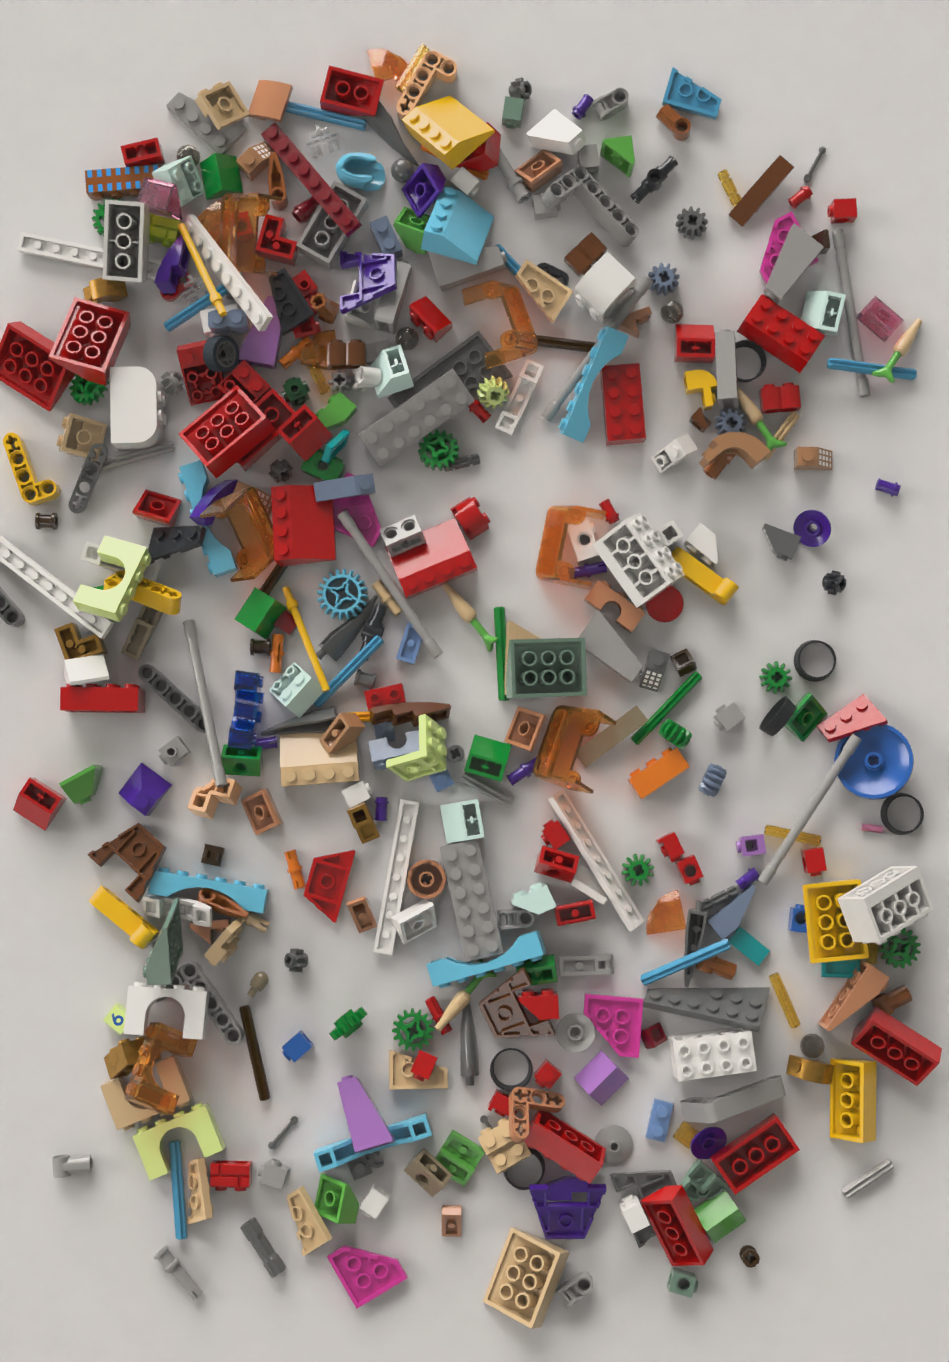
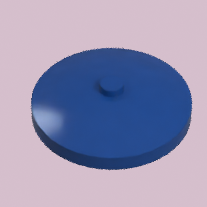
M887 724L873 726L867 731L861 730L852 733L862 741L838 775L843 786L854 795L869 800L888 798L899 792L909 781L914 766L912 749L905 736ZM850 736L840 740L835 751L834 763Z

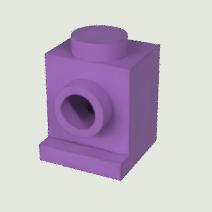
M764 834L738 837L739 841H736L737 853H741V856L766 854ZM747 842L752 843L751 849L746 847Z

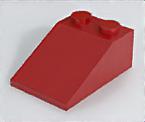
M329 65L320 99V107L324 110L345 115L375 117L384 79Z

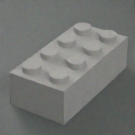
M334 181L331 185L332 190L360 221L368 208L367 199ZM319 205L296 246L299 253L331 270L340 256V251L344 249L351 235L347 238Z

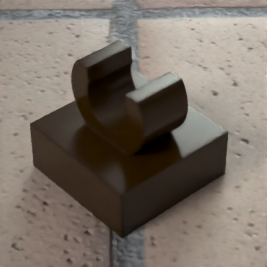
M205 844L201 863L221 867L225 848Z

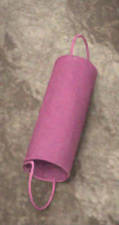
M863 823L861 831L883 833L884 827Z

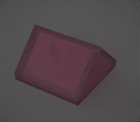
M145 177L136 202L147 203L152 214L182 220L177 184Z
M876 296L857 316V319L883 342L904 321Z

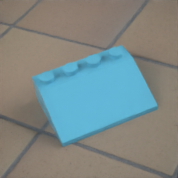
M444 186L425 227L421 249L477 265L494 216L463 192Z

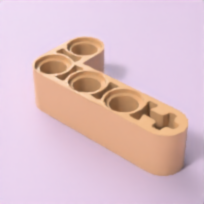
M428 51L424 55L397 103V116L399 120L402 121L409 112L421 105L435 78L446 83H452L456 80L457 65L453 60L436 51ZM434 60L437 63L430 65L428 62ZM447 69L453 70V72L450 74H447L444 71ZM422 76H425V77L428 78V79L425 80V81L419 80V78L422 77ZM413 92H417L419 94L416 97L410 96V94Z

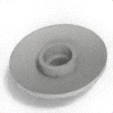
M570 1013L564 1016L557 1025V1040L564 1049L570 1052L584 1051L594 1041V1025L587 1016L580 1013ZM574 1028L579 1029V1033L577 1035H574L572 1033V1030Z
M618 1125L606 1126L595 1137V1142L606 1148L605 1163L617 1165L625 1162L630 1157L633 1150V1140L629 1132ZM616 1143L618 1145L617 1149H611V1144Z

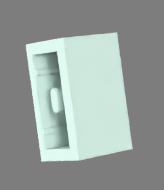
M192 156L163 165L152 172L166 209L182 207L205 192Z
M807 291L801 320L822 334L836 336L846 295L830 291Z
M401 344L382 350L370 366L381 370V381L378 385L374 386L377 397L381 398L414 387Z
M295 662L286 669L285 673L269 689L282 704L299 718L323 693L320 684Z
M478 799L440 805L446 843L484 837Z
M541 882L530 886V891L524 893L521 890L512 894L514 898L510 899L514 906L538 915L557 907L546 884L542 885Z

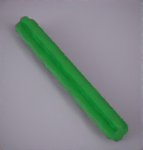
M495 607V637H498V640L495 642L499 701H508L510 698L504 695L505 608Z
M695 671L631 737V740L636 745H639L700 682L702 676Z

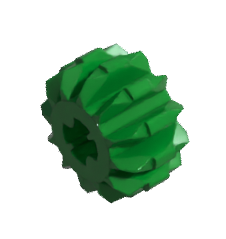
M775 661L773 666L770 663L766 664L767 669H761V672L765 675L759 676V679L765 680V682L760 684L761 687L768 685L765 691L769 692L772 689L773 694H777L778 689L781 693L785 692L784 687H790L786 680H792V677L786 674L790 673L791 670L787 669L784 671L783 669L786 665L783 663L779 667L778 661ZM775 673H777L776 676H779L780 678L776 681V683L771 678V676L775 675Z
M666 719L658 731L661 737L680 749H684L692 737L691 732L671 719Z
M633 854L634 861L627 857L626 860L630 863L629 865L622 863V866L627 868V870L621 873L623 875L629 874L625 878L626 882L633 878L631 881L632 886H635L637 880L638 885L643 886L642 879L649 883L650 881L646 876H654L653 873L648 872V870L654 869L653 865L647 866L651 859L648 858L643 862L645 858L643 854L640 855L639 860L637 854ZM640 865V869L643 870L642 873L635 875L636 872L633 871L634 866Z

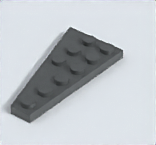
M477 331L412 379L414 387L393 393L388 397V400L394 408H397L451 369H454L468 391L480 388L479 383L484 384V378L490 380L492 375L496 379L501 377L503 380L511 378L513 375L480 331Z
M770 987L647 989L643 1000V1007L759 1032Z

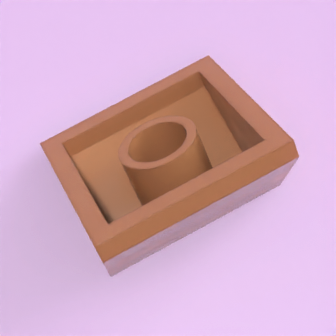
M542 150L514 171L518 177L524 180L523 184L533 194L562 172L563 162L549 151Z
M518 706L504 742L532 753L546 715Z
M264 788L241 800L256 836L284 824L268 788Z

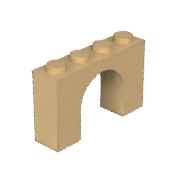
M177 1054L155 1063L163 1084L162 1098L155 1105L142 1106L133 1101L123 1077L110 1080L100 1086L117 1130L121 1128L124 1131L135 1127L134 1123L141 1121L143 1124L152 1120L153 1115L159 1113L160 1116L170 1113L171 1108L178 1106V1109L189 1105V1101L193 1096Z

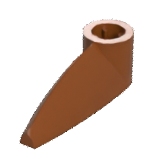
M270 152L268 170L269 196L274 209L284 210L288 206V198L283 172L277 153Z
M203 888L199 891L198 901L210 906L212 911L236 918L248 917L249 913L221 893L210 888Z

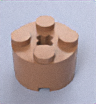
M423 859L416 862L410 868L407 875V884L410 891L417 897L431 899L438 896L444 889L446 873L438 862L431 859ZM423 874H427V876H432V879H430V884H427V882H422V879L424 878Z

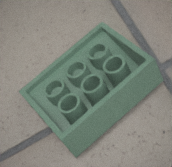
M585 637L509 640L506 671L507 698L587 696Z
M179 898L174 899L157 940L153 942V949L150 950V957L146 960V966L143 967V977L147 978V985L172 984L182 957L183 942Z

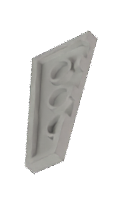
M180 92L166 105L176 117L216 153L226 154L247 131L246 127L238 123H233L218 130L211 118L203 115L195 100Z

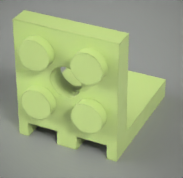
M426 714L420 715V751L386 760V768L406 782L445 771L447 755L445 747L447 734L445 729Z

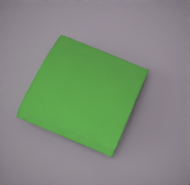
M452 1130L435 1159L452 1174V1180L465 1186L485 1152L481 1146L457 1131Z

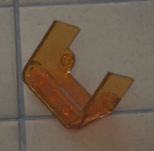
M227 193L223 196L221 201L219 247L239 273L277 276V272L265 270V259L257 255L255 249L258 240L259 217L267 215L270 209V201H282V197L261 193Z
M490 280L462 289L464 306L485 299L493 300L501 297L512 330L504 332L500 337L502 348L484 353L487 369L532 355L537 351L538 340L517 286Z
M247 487L216 500L200 514V518L215 516L217 519H224L227 517L242 548L236 556V562L240 570L230 578L231 582L256 579L274 561L273 524L257 490L254 487Z
M577 505L550 507L546 514L535 570L537 578L546 582L590 590L592 582L573 579L575 573L573 565L569 562L561 561L568 524H581L585 517L604 520L606 511Z
M564 705L557 706L551 714L533 767L534 775L568 790L593 794L594 790L581 783V775L576 771H572L583 737H590L596 734L600 723L616 725V721L600 710Z

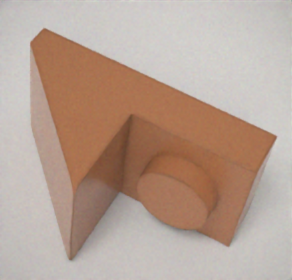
M648 306L629 313L618 330L638 338L640 333L636 323L641 325L649 321L652 314L650 307Z
M364 896L347 903L359 933L377 927L368 898Z
M231 918L212 920V927L194 925L193 922L189 925L194 932L212 945L214 943L212 929H215V932H223L231 924Z
M461 1205L442 1206V1236L461 1237Z

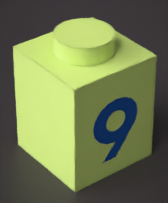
M117 1003L103 1019L106 1024L120 1035L124 1033L126 1008Z

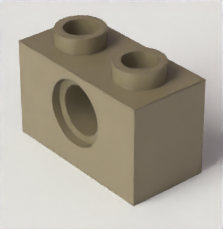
M425 1148L416 1154L404 1169L431 1197L442 1190L452 1177V1174Z

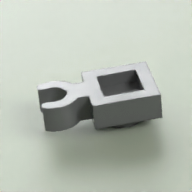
M379 1151L374 1152L368 1159L364 1155L347 1162L354 1181L372 1174L371 1167L380 1168L384 1165L383 1161L377 1163L374 1160L375 1157L380 1155Z

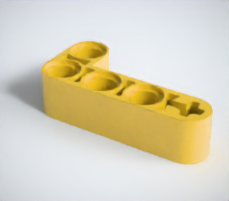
M7 433L3 438V445L22 499L32 506H37L58 498L61 493L59 485L49 479L38 482L23 439L16 433ZM14 439L16 440V441L14 442L15 447H16L18 450H16V449L11 445V444H13V440H14ZM23 456V462L17 465V458ZM29 474V480L27 482H23V476ZM53 485V492L47 494L46 490L48 486ZM31 492H36L35 498L33 500H29V494Z
M676 546L671 552L673 559L683 568V573L685 574L683 577L718 603L726 605L739 589L736 583L728 578H721L682 548Z
M125 570L117 571L105 579L103 590L112 589L120 584L125 576ZM143 577L142 581L137 585L134 598L131 600L169 615H177L180 613L182 594L175 589Z
M101 885L90 898L89 902L131 936L130 940L137 947L146 949L159 934V931L105 886Z

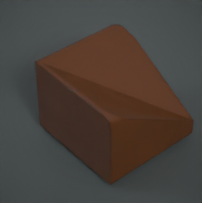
M701 407L689 420L701 433H704L712 424L703 415Z

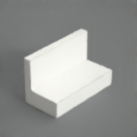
M581 865L569 885L604 905L607 900L606 893L593 872Z

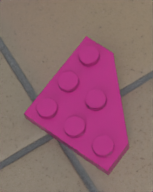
M792 211L774 221L759 270L765 284L768 282L791 226L795 223L800 227ZM816 257L810 266L818 263L819 259Z
M346 472L344 477H350L354 475ZM363 495L334 499L335 530L353 538L337 517L340 513L347 510L370 547L374 548L380 537L381 527L370 496Z
M585 993L584 1015L592 1021L595 1028L619 1056L639 1058L643 998Z
M346 1245L327 1255L329 1262L356 1309L408 1278L401 1263L396 1258Z

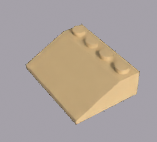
M324 733L280 735L281 787L360 781L357 739L338 751L329 754L320 742V738Z
M511 1227L483 1302L531 1329L542 1327L570 1252L551 1242Z

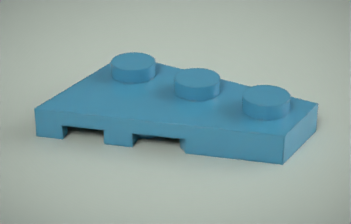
M672 67L662 105L668 104L671 108L716 120L722 99L704 87L701 88L692 82V79L683 76L677 69Z

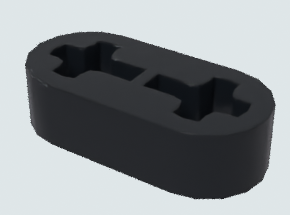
M545 262L537 265L542 270L546 268L547 273L557 279L563 277L565 283H561L568 286L569 276L567 273Z

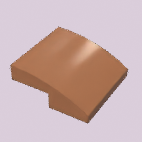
M259 80L249 108V117L263 121L269 119L281 123L293 90L292 85L277 81Z

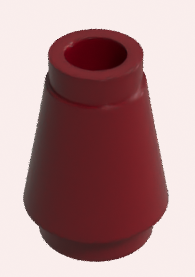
M311 196L295 206L292 215L302 224L308 221L320 204Z

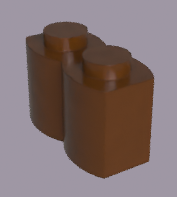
M591 232L564 257V262L580 277L585 275L592 265L606 253L607 247Z
M352 339L348 343H343L342 340H332L331 343H327L328 369L341 370L357 369L360 366L366 367V344L362 340Z

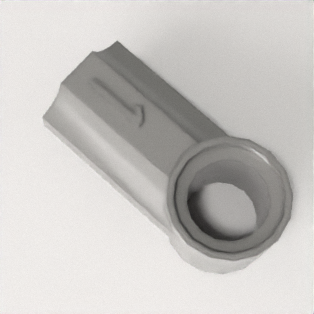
M65 1154L52 1157L54 1178H64L71 1176V1174L92 1172L93 1159L91 1155L70 1156Z

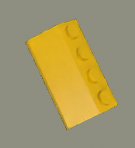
M830 1058V1064L835 1065L830 1084V1137L860 1143L875 1141L877 1061Z

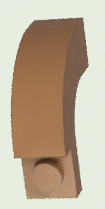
M728 432L717 436L708 445L709 448L702 454L703 458L699 463L703 468H706L721 455L735 454L741 457L753 469L771 451L759 439L750 434Z

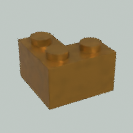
M71 622L54 629L65 660L108 654L102 638L94 634L82 639L79 628L75 623Z
M140 1036L131 1041L130 1039L119 1041L116 1047L109 1050L110 1052L104 1057V1061L111 1080L126 1077L137 1068L153 1066L162 1057L155 1036L148 1038L147 1036Z

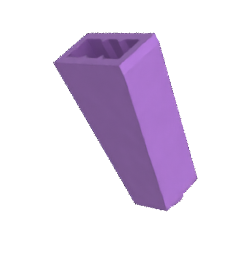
M267 296L264 305L273 318L265 331H258L255 325H252L239 351L238 362L241 363L245 360L251 366L276 370L283 335L273 296Z
M353 1075L341 1078L342 1081L337 1082L355 1153H361L396 1142L359 1078L353 1077Z

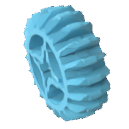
M336 569L335 576L331 572L328 573L330 576L329 580L326 577L322 578L326 582L325 585L322 583L318 584L323 590H317V594L323 597L317 598V601H324L320 608L324 609L327 607L325 610L326 615L332 611L331 618L334 619L339 614V620L343 619V615L349 620V613L356 617V609L359 612L363 611L360 604L363 606L367 605L362 598L367 599L369 597L367 594H363V592L368 591V588L361 587L365 584V581L361 580L358 582L361 577L359 574L353 578V570L347 575L346 569L342 570V574ZM345 580L342 586L338 588L331 587L334 582ZM351 582L357 586L358 597L349 593ZM342 590H345V593L349 597H343V599H340L339 594H337V592L339 593V591L342 592ZM328 592L336 596L334 607L328 602ZM346 601L355 603L348 609H340Z

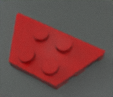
M356 850L313 858L303 896L334 923L337 922Z

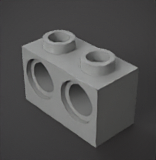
M415 515L380 529L391 557L426 543Z

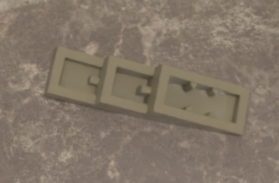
M143 605L138 618L135 619L121 653L139 661L163 612Z
M636 705L574 753L586 768L645 724L648 719Z

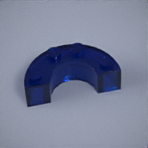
M236 670L235 705L229 728L227 747L251 750L252 746L257 744V724L262 721V711L259 710L260 704L264 703L265 693L261 692L264 676H261L260 673Z

